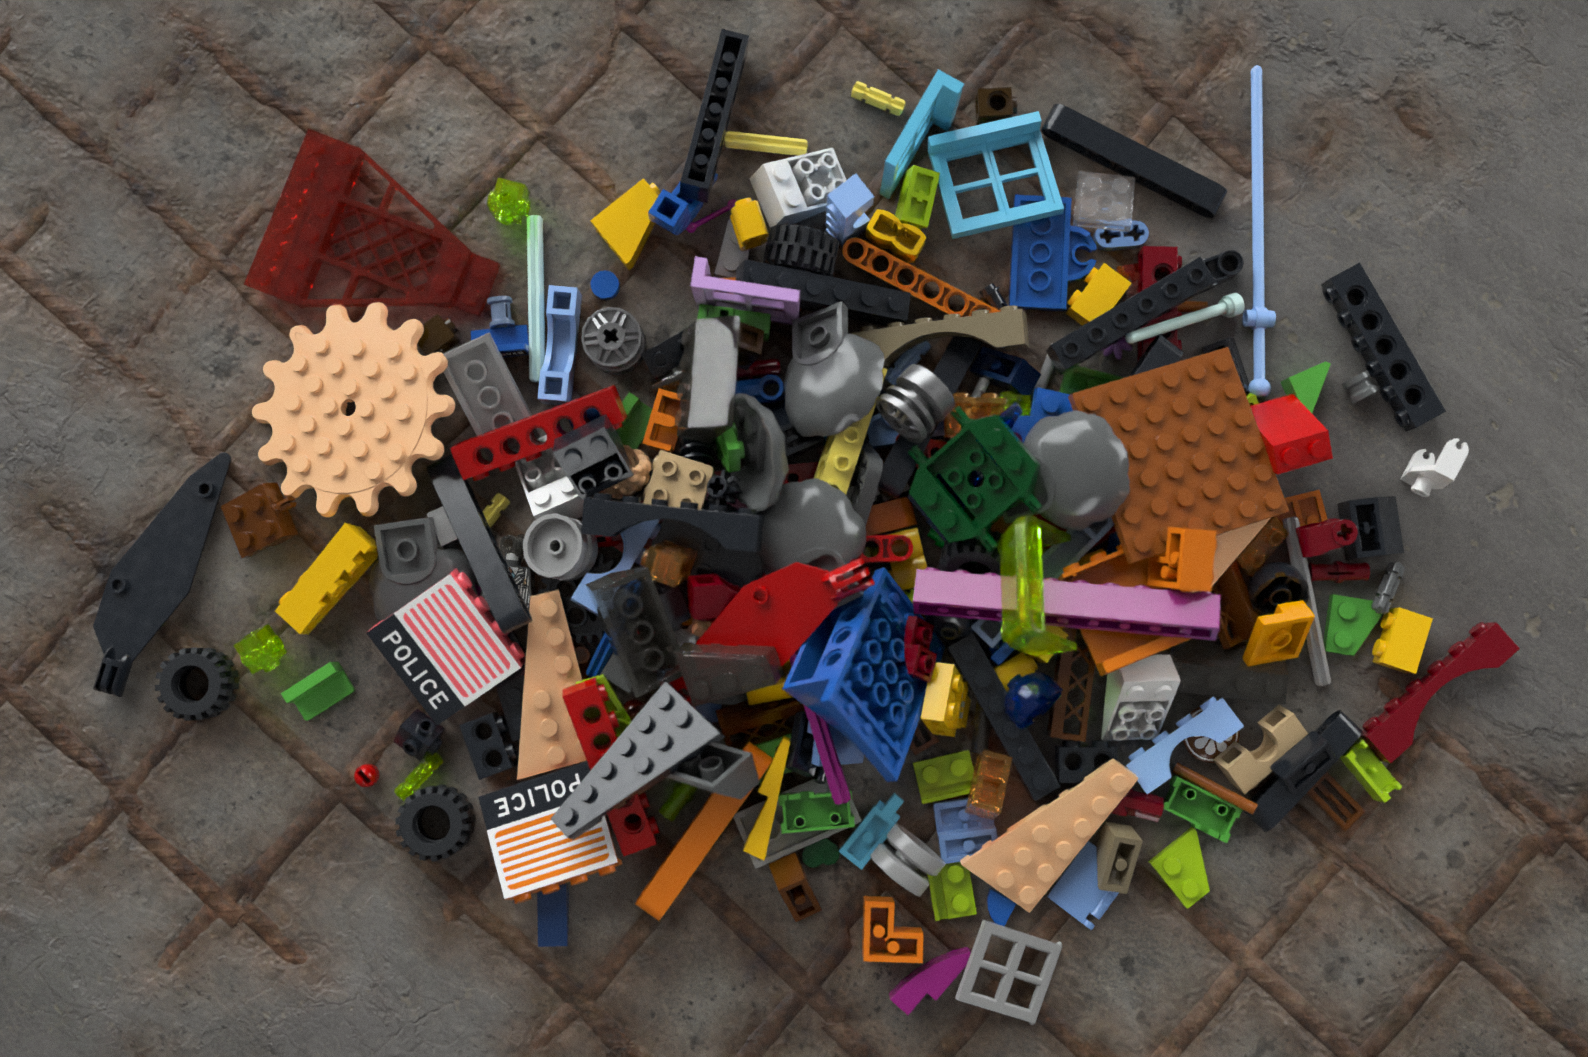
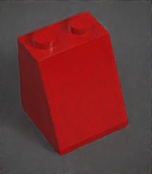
M1294 394L1250 405L1274 473L1281 474L1333 459L1328 430Z

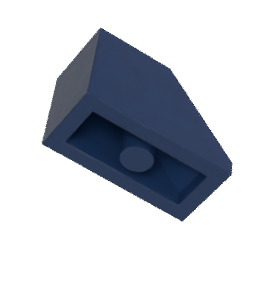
M984 346L970 369V372L976 376L987 378L991 384L1007 393L1026 399L1029 398L1041 376L1025 359Z

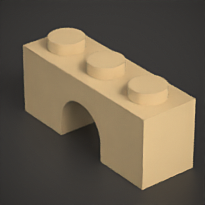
M1280 704L1257 722L1264 735L1263 741L1257 749L1249 751L1235 741L1213 759L1228 781L1244 794L1255 788L1262 779L1272 772L1270 766L1308 735L1295 714Z

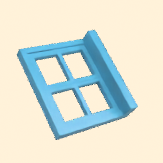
M938 69L885 160L880 195L890 199L933 124L946 131L949 130L955 118L964 83Z
M1039 111L928 136V154L933 171L940 173L937 186L952 239L1063 214V203L1040 131L1041 117ZM1028 143L1035 168L1000 176L993 151ZM982 154L989 178L953 186L947 161ZM1037 175L1045 200L1009 209L1002 183ZM991 186L998 211L963 219L956 194Z

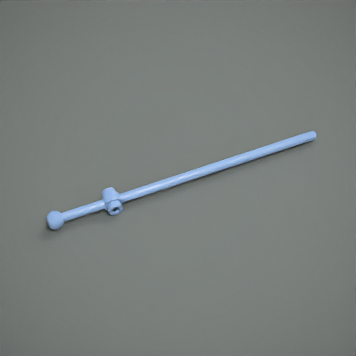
M1256 65L1251 69L1252 310H1244L1242 324L1244 327H1250L1253 330L1254 380L1248 386L1249 394H1255L1257 398H1266L1271 392V385L1265 379V329L1274 327L1276 314L1275 311H1268L1265 308L1262 68Z

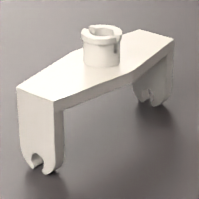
M1459 439L1448 441L1436 463L1433 453H1429L1428 459H1424L1423 453L1426 452V449L1416 451L1400 480L1411 485V491L1423 497H1429L1432 489H1443L1455 480L1468 455L1469 448L1467 443H1462L1461 449H1457L1456 443Z

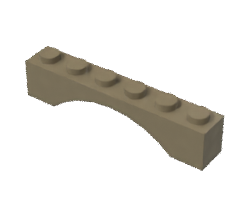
M1018 306L1001 307V312L989 313V310H976L972 312V316L961 317L960 314H948L943 316V320L932 321V318H920L915 320V324L904 325V322H892L887 324L888 328L877 329V326H864L860 328V332L851 333L879 345L884 353L883 368L889 367L900 355L910 348L927 340L940 337L960 336L972 338L989 344L1000 352L1030 348L1027 316L1023 309H1018Z

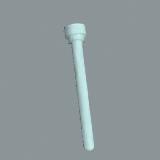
M1238 293L1225 295L1216 305L1126 334L1125 340L1127 343L1133 344L1219 315L1229 318L1240 315L1244 312L1245 308L1243 298Z

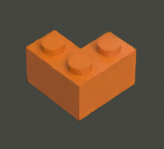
M1168 527L1166 557L1153 556L1149 558L1147 585L1211 592L1214 580V554L1217 548L1216 531Z
M864 896L863 961L923 963V931L921 927L894 926L895 902L893 897Z

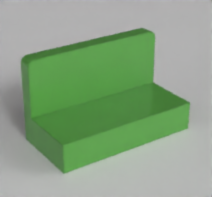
M629 392L622 402L628 417L621 422L623 426L616 429L623 445H629L632 449H638L644 439L652 409Z
M329 662L282 692L281 695L286 703H295L303 718L309 721L355 692V688L339 662Z

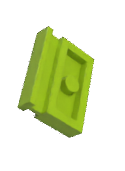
M968 749L912 762L922 804L979 791Z
M960 862L945 864L937 876L927 874L935 921L977 914L970 871L962 866Z

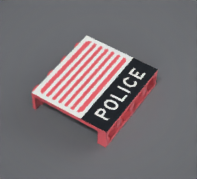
M457 568L388 618L378 622L366 633L436 725H439L519 670L525 662L523 649L518 643H513L501 631L495 618L489 612L490 607L487 601L482 596L476 595L471 588L472 582L469 577L463 572L460 573Z

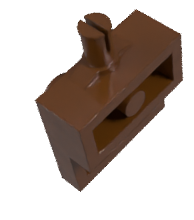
M277 482L262 483L221 506L241 558L251 557L270 546L279 545L298 535L289 513V509L296 507L297 502H293L295 501L293 496H288L284 499Z

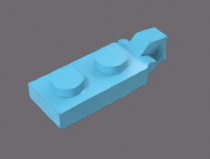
M894 792L885 804L879 800L841 846L839 852L862 870L871 859L870 855L880 843L882 844L885 841L886 835L899 820L900 816L896 811L903 804V799Z

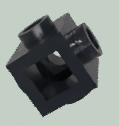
M417 708L400 725L393 742L401 747L405 753L421 762L428 754L433 756L439 750L443 743L440 738L445 728L440 724L436 725L431 717Z

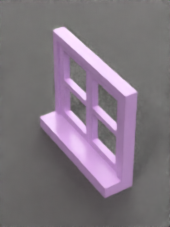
M695 257L691 289L698 311L699 305L704 304L771 314V322L792 325V320L800 317V290L714 278L711 276L707 258Z

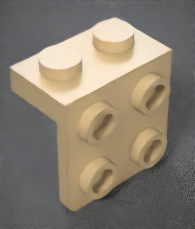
M660 450L659 455L655 457L652 464L653 473L650 483L644 489L643 503L651 504V499L669 500V506L680 507V502L682 501L698 503V509H703L708 493L707 483L713 477L714 468L710 465Z

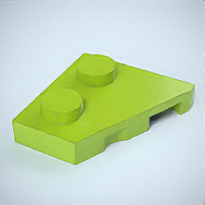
M1190 827L1148 861L1186 909L1190 908L1210 891L1197 831L1193 827Z

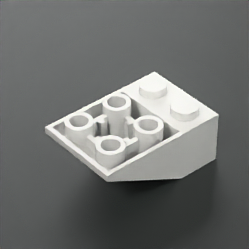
M833 148L765 163L749 178L769 227L795 224L826 211L827 195L846 181Z
M547 435L542 436L537 440L544 442L547 440ZM518 447V448H516V449H514V450H512V451H519V450H520V447ZM552 448L541 451L543 456L535 460L526 462V459L522 458L515 461L516 469L536 520L543 515L553 513L573 519L583 516L584 500H581L554 457Z
M1152 655L1107 675L1102 740H1150L1159 735L1181 681L1170 655Z

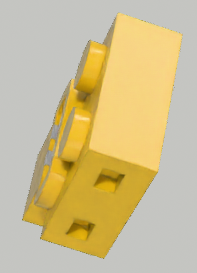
M935 662L931 682H927L921 720L932 734L955 737L957 728H966L971 700L967 695L968 685L954 664Z

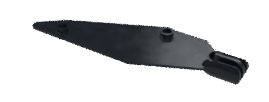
M220 453L190 475L111 570L93 624L104 654L93 690L122 697L133 661L190 593L231 463V456L228 453ZM209 487V492L205 494L206 488Z

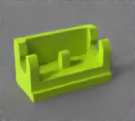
M913 165L904 173L895 216L902 224H910L920 230L928 228L940 176L939 172Z
M1361 737L1340 757L1341 761L1373 800L1386 803L1391 798L1389 793L1392 790H1400L1402 788L1401 784L1395 780Z

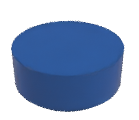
M606 270L599 271L592 277L591 290L597 298L611 300L618 294L620 284L616 275Z

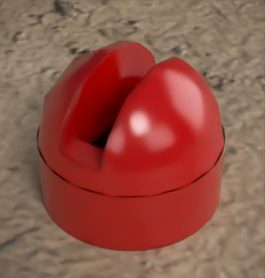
M364 764L356 769L354 779L361 787H371L378 782L379 771L372 764ZM361 770L371 780L369 783L360 774Z

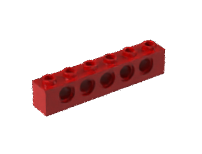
M609 386L456 443L450 450L462 479L465 480L472 477L473 481H478L489 476L488 471L499 468L500 472L516 466L515 461L525 458L526 462L543 456L541 451L552 448L553 451L555 439L568 433L561 428V419L567 418L571 420L574 429L591 421L587 417V410L590 408L598 410L601 416L606 414L615 430L622 427L621 422L628 416L616 386ZM540 428L544 430L547 440L544 442L538 441L534 436V429ZM509 438H514L519 442V451H512L508 447L507 441ZM482 448L491 450L493 461H487L482 457Z
M596 677L562 689V698L590 770L617 740L616 728L620 727L615 712H609L605 703L610 700L604 684L599 685ZM589 707H596L600 710V714L595 718H589L584 714V711ZM599 734H606L610 737V741L604 745L596 743L594 739ZM645 792L635 794L626 800V805L618 810L613 809L607 813L623 856L657 844L655 834L660 833L655 817L649 818L646 808L650 805ZM629 814L640 816V819L635 823H629L625 820Z

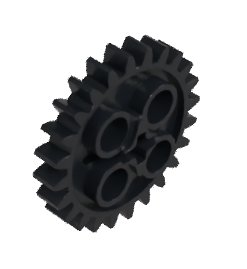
M600 554L589 572L595 570L602 574L611 571L615 561L610 560L604 564L605 555ZM542 578L541 581L547 585V588L540 589L538 592L541 594L559 589L560 592V586L568 581ZM576 580L569 581L573 585V593L578 587ZM619 587L615 593L614 598L618 599L611 613L609 615L603 613L601 617L596 616L595 621L591 620L588 610L570 600L573 593L566 598L560 594L571 637L576 635V643L580 644L584 636H586L589 644L593 643L594 635H597L600 640L602 639L604 631L625 589L623 590ZM575 608H580L584 612V619L579 624H574L570 618L571 612Z

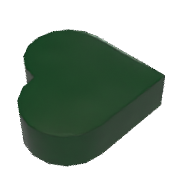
M828 838L806 846L802 852L803 862L811 868L818 867L822 863L832 865L838 861L840 856L838 847Z

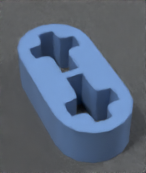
M1141 221L1104 223L1097 228L1093 235V240L1096 247L1102 251L1136 249L1146 242L1149 231L1148 227ZM1135 228L1136 233H1141L1142 236L1137 241H1134L1132 236L1124 237V234H1129ZM1104 231H1108V235H1118V237L1112 238L1109 244L1106 243L1105 239H1100Z

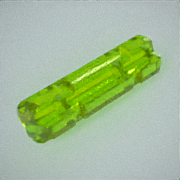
M435 753L433 756L428 754L424 759L425 762L420 763L404 779L405 782L400 783L395 788L394 793L401 800L404 801L408 796L414 793L413 790L418 789L433 774L432 770L437 769L443 763V759L439 754Z

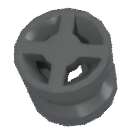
M1368 370L1341 384L1344 389L1349 391L1352 404L1378 391L1377 386L1369 380L1370 374Z

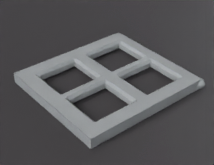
M983 920L955 998L958 1001L1028 1021L1030 1025H1034L1058 961L1062 943H1054ZM991 935L1014 942L1006 966L983 959ZM1025 946L1047 953L1039 977L1017 970ZM980 967L1002 974L994 998L972 992ZM1014 978L1036 984L1028 1008L1006 1002Z

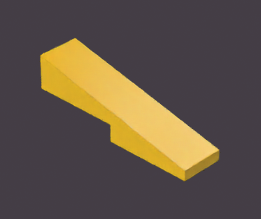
M783 736L758 788V792L767 796L743 848V851L765 861L790 746V738Z

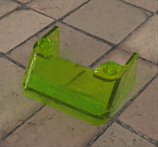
M1032 515L1017 518L1004 531L998 542L1002 598L1001 636L1003 641L1011 648L1037 657L1077 649V644L1045 631L1042 547L1071 541V535Z

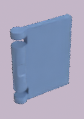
M1088 841L1067 867L1047 897L1092 931L1095 925L1086 919L1088 914L1091 913L1100 920L1119 893L1098 888L1096 846Z

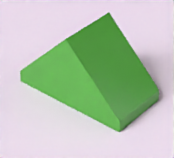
M1325 361L1281 381L1280 383L1285 394H1294L1313 413L1331 363Z

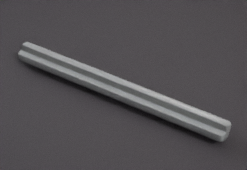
M1288 517L1283 519L1282 522L1290 562L1304 576L1308 584L1307 594L1309 598L1306 605L1315 615L1306 637L1314 682L1317 686L1331 684V677L1307 558L1302 557L1295 531L1297 527H1300L1298 517Z

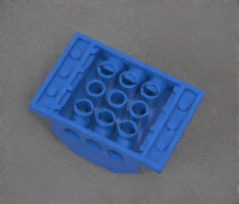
M885 568L875 570L872 578L875 585L868 587L867 591H863L862 596L832 610L801 645L782 689L840 731L868 758L887 782L898 780L921 716L927 682L909 674L907 670L904 651L908 616H917L923 620L925 619L921 614H914L912 602ZM932 633L933 636L929 650L937 654L935 662L940 663L945 645L935 633Z

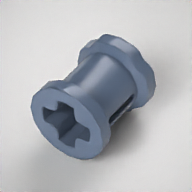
M495 296L487 299V304L491 307L492 322L489 323L491 329L515 326V321L511 317L510 304L513 302L510 296Z

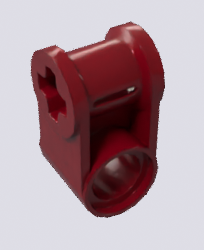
M1331 518L1317 523L1306 524L1295 529L1303 558L1318 556L1330 550L1350 545L1356 540L1358 535L1355 523L1347 519Z

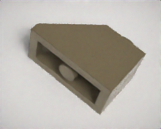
M1106 821L1103 823L1096 847L1097 878L1100 890L1124 894L1128 892L1143 842L1131 825Z

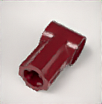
M1131 788L1111 813L1125 817L1131 815L1159 822L1164 808V798L1135 791L1134 788Z

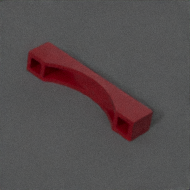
M859 566L853 569L852 572L860 570L861 567ZM718 574L688 576V610L694 620L701 622L712 621L721 614L742 587L726 581ZM865 577L859 580L858 583L865 581Z
M1480 622L1470 629V636L1467 639L1453 644L1447 651L1449 654L1442 661L1437 660L1429 665L1426 669L1428 673L1424 677L1410 682L1405 687L1407 692L1399 699L1396 697L1390 700L1383 707L1385 711L1381 715L1370 718L1362 725L1364 730H1362L1360 737L1368 744V747L1381 762L1392 763L1412 745L1415 727L1421 712L1429 699L1442 686L1453 678L1470 671L1483 668H1499L1520 649L1497 622Z

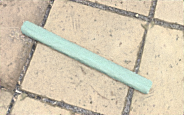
M530 215L527 217L529 379L531 382H539L540 370L545 360L543 219L539 215Z

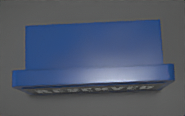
M527 325L470 331L471 341L490 332L503 358L529 355V327Z

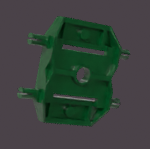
M957 406L950 414L960 424L961 430L929 458L925 456L918 445H915L911 448L912 450L908 451V454L918 464L919 468L909 494L949 543L976 538L980 540L990 553L999 544L988 533L989 528L1005 512L1020 501H1023L1033 514L1043 507L1032 494L1041 465L999 415L970 419L961 406ZM976 470L984 475V483L980 487H975L971 482L972 473ZM939 474L976 517L973 521L937 478Z

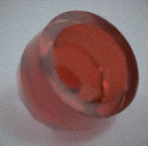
M1139 263L1118 266L1116 271L1128 281L1130 276L1131 282L1135 283L1140 275Z
M632 699L623 706L627 711L637 706L642 710L645 705L640 700ZM639 712L631 714L629 716L631 720H633Z

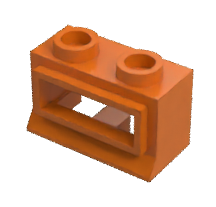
M658 389L642 444L655 451L660 452V450L674 453L681 430V420L685 416L689 402L687 396Z

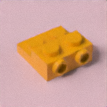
M1303 600L1278 604L1274 614L1257 618L1242 659L1247 666H1254L1298 658L1315 615Z

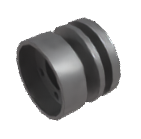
M614 307L600 309L587 319L582 328L581 341L584 351L598 369L607 374L622 375L631 372L641 363L643 359L641 353L646 351V340L639 323L631 313ZM616 335L618 338V342H609L607 336Z
M912 364L897 378V386H889L886 389V393L881 394L877 398L876 406L884 420L897 433L917 444L922 443L927 433H931L934 430V422H942L954 409L955 401L949 389L938 377L926 368Z

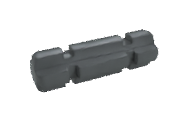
M1389 562L1386 567L1385 573L1387 575H1383L1376 592L1378 597H1374L1371 608L1378 614H1387L1389 612L1391 602L1400 584L1399 579L1402 578L1405 567L1399 562Z

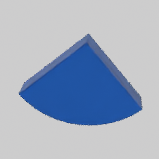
M990 888L987 894L988 912L996 924L1005 926L1016 903Z

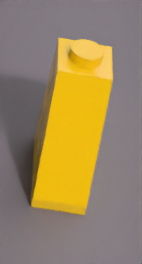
M644 178L590 220L594 229L628 270L634 267L655 223L649 220L648 212L661 193L654 183L649 185Z

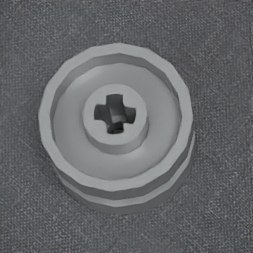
M557 513L547 514L535 520L526 531L523 541V554L528 566L538 575L562 581L578 580L588 573L595 564L598 554L597 538L595 535L581 534L582 521Z
M895 823L886 836L896 850L880 843L870 857L891 879L920 897L929 886V881L919 869L931 876H937L946 863L918 837L903 826Z

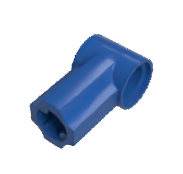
M767 375L759 379L728 382L731 408L735 406L732 398L739 393L755 397L760 404H775L783 400L786 394L782 380L775 375ZM771 383H776L780 386L779 392L774 396L765 394L766 386Z

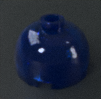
M1040 672L1028 673L1023 677L1017 674L1007 684L1009 691L1005 695L1004 706L1012 722L1020 730H1023L1036 722L1033 718L1040 713L1044 715L1062 695L1061 691L1063 689L1051 677Z

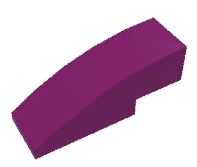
M968 947L956 949L919 966L889 992L890 1000L907 1015L911 1013L927 993L937 1000L965 968L972 950Z

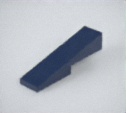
M567 883L559 885L560 890L543 895L542 891L537 892L538 947L568 946L569 887Z

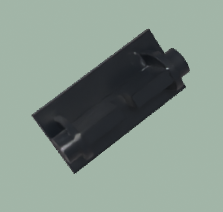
M691 326L641 353V356L653 377L657 378L702 353L704 350Z

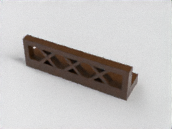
M1234 560L1211 588L1212 594L1220 595L1221 610L1218 637L1223 649L1231 648L1243 640L1250 639L1256 620L1259 617L1253 610L1248 596V589L1236 560ZM1227 624L1231 628V631L1234 636L1233 638H1230V635L1227 631Z
M1065 627L1063 631L1068 636L1057 649L1052 687L1053 694L1051 695L1052 703H1050L1046 735L1053 738L1085 742L1095 662L1090 651L1089 659L1084 654L1089 650L1086 646L1081 650L1075 642L1076 629L1079 628ZM1074 648L1078 652L1075 656H1073ZM1081 656L1088 667L1087 672L1077 679L1071 671V665L1073 661ZM1070 676L1074 680L1071 685H1069ZM1086 678L1085 688H1084V686H1083L1080 682L1083 681V680ZM1078 685L1084 693V698L1080 704L1073 707L1067 699L1068 691ZM1066 705L1070 708L1067 714H1065ZM1080 708H1082L1081 716L1077 712ZM1072 714L1080 722L1079 735L1063 733L1064 720Z
M793 697L749 705L748 700L716 710L715 712L722 734L725 736L726 746L742 749L748 742L756 745L791 734L794 722L790 723L786 720L789 716L795 715L796 712L806 711L804 705ZM764 724H773L770 730L764 732L759 730ZM740 732L746 733L743 739L731 742L730 735Z

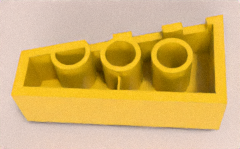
M344 523L309 569L300 576L293 589L280 598L278 602L280 605L275 612L299 634L309 635L378 559L376 540L361 527Z

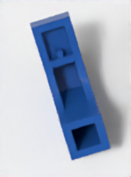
M715 174L713 185L718 179V174ZM679 182L672 193L665 189L661 191L650 208L648 217L650 221L674 235H679L696 217L703 206V202L681 197Z

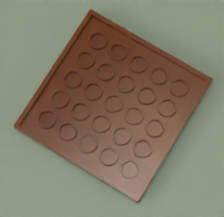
M1228 347L1075 392L1068 396L1073 411H1082L1104 418L1127 450L1130 492L1124 503L1118 507L1111 518L1128 564L1165 553L1168 527L1216 531L1217 536L1289 512Z

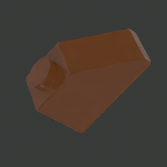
M795 852L768 864L777 889L795 922L822 911L804 868Z

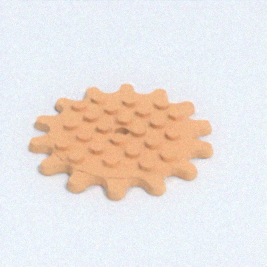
M380 302L370 304L363 318L356 323L349 319L347 309L344 306H330L326 311V326L320 333L313 334L308 327L303 325L293 327L289 333L294 345L292 357L285 363L278 360L268 361L263 367L265 376L274 382L275 390L269 401L256 404L252 409V415L257 422L270 424L272 427L271 439L260 448L258 457L265 465L271 466L278 462L286 464L287 475L281 485V491L285 497L293 496L296 499L305 490L314 489L317 493L316 509L323 517L330 518L334 516L340 502L347 497L355 500L357 509L363 516L371 517L375 515L379 508V493L383 488L391 486L402 496L412 495L417 488V482L411 471L413 463L419 458L435 461L440 459L444 453V445L432 435L431 426L437 418L447 417L455 410L454 399L448 395L437 394L433 388L434 379L446 370L448 359L441 352L422 356L417 350V344L424 332L423 324L416 319H411L404 322L397 330H391L387 325L388 309ZM347 402H355V412L347 416Z

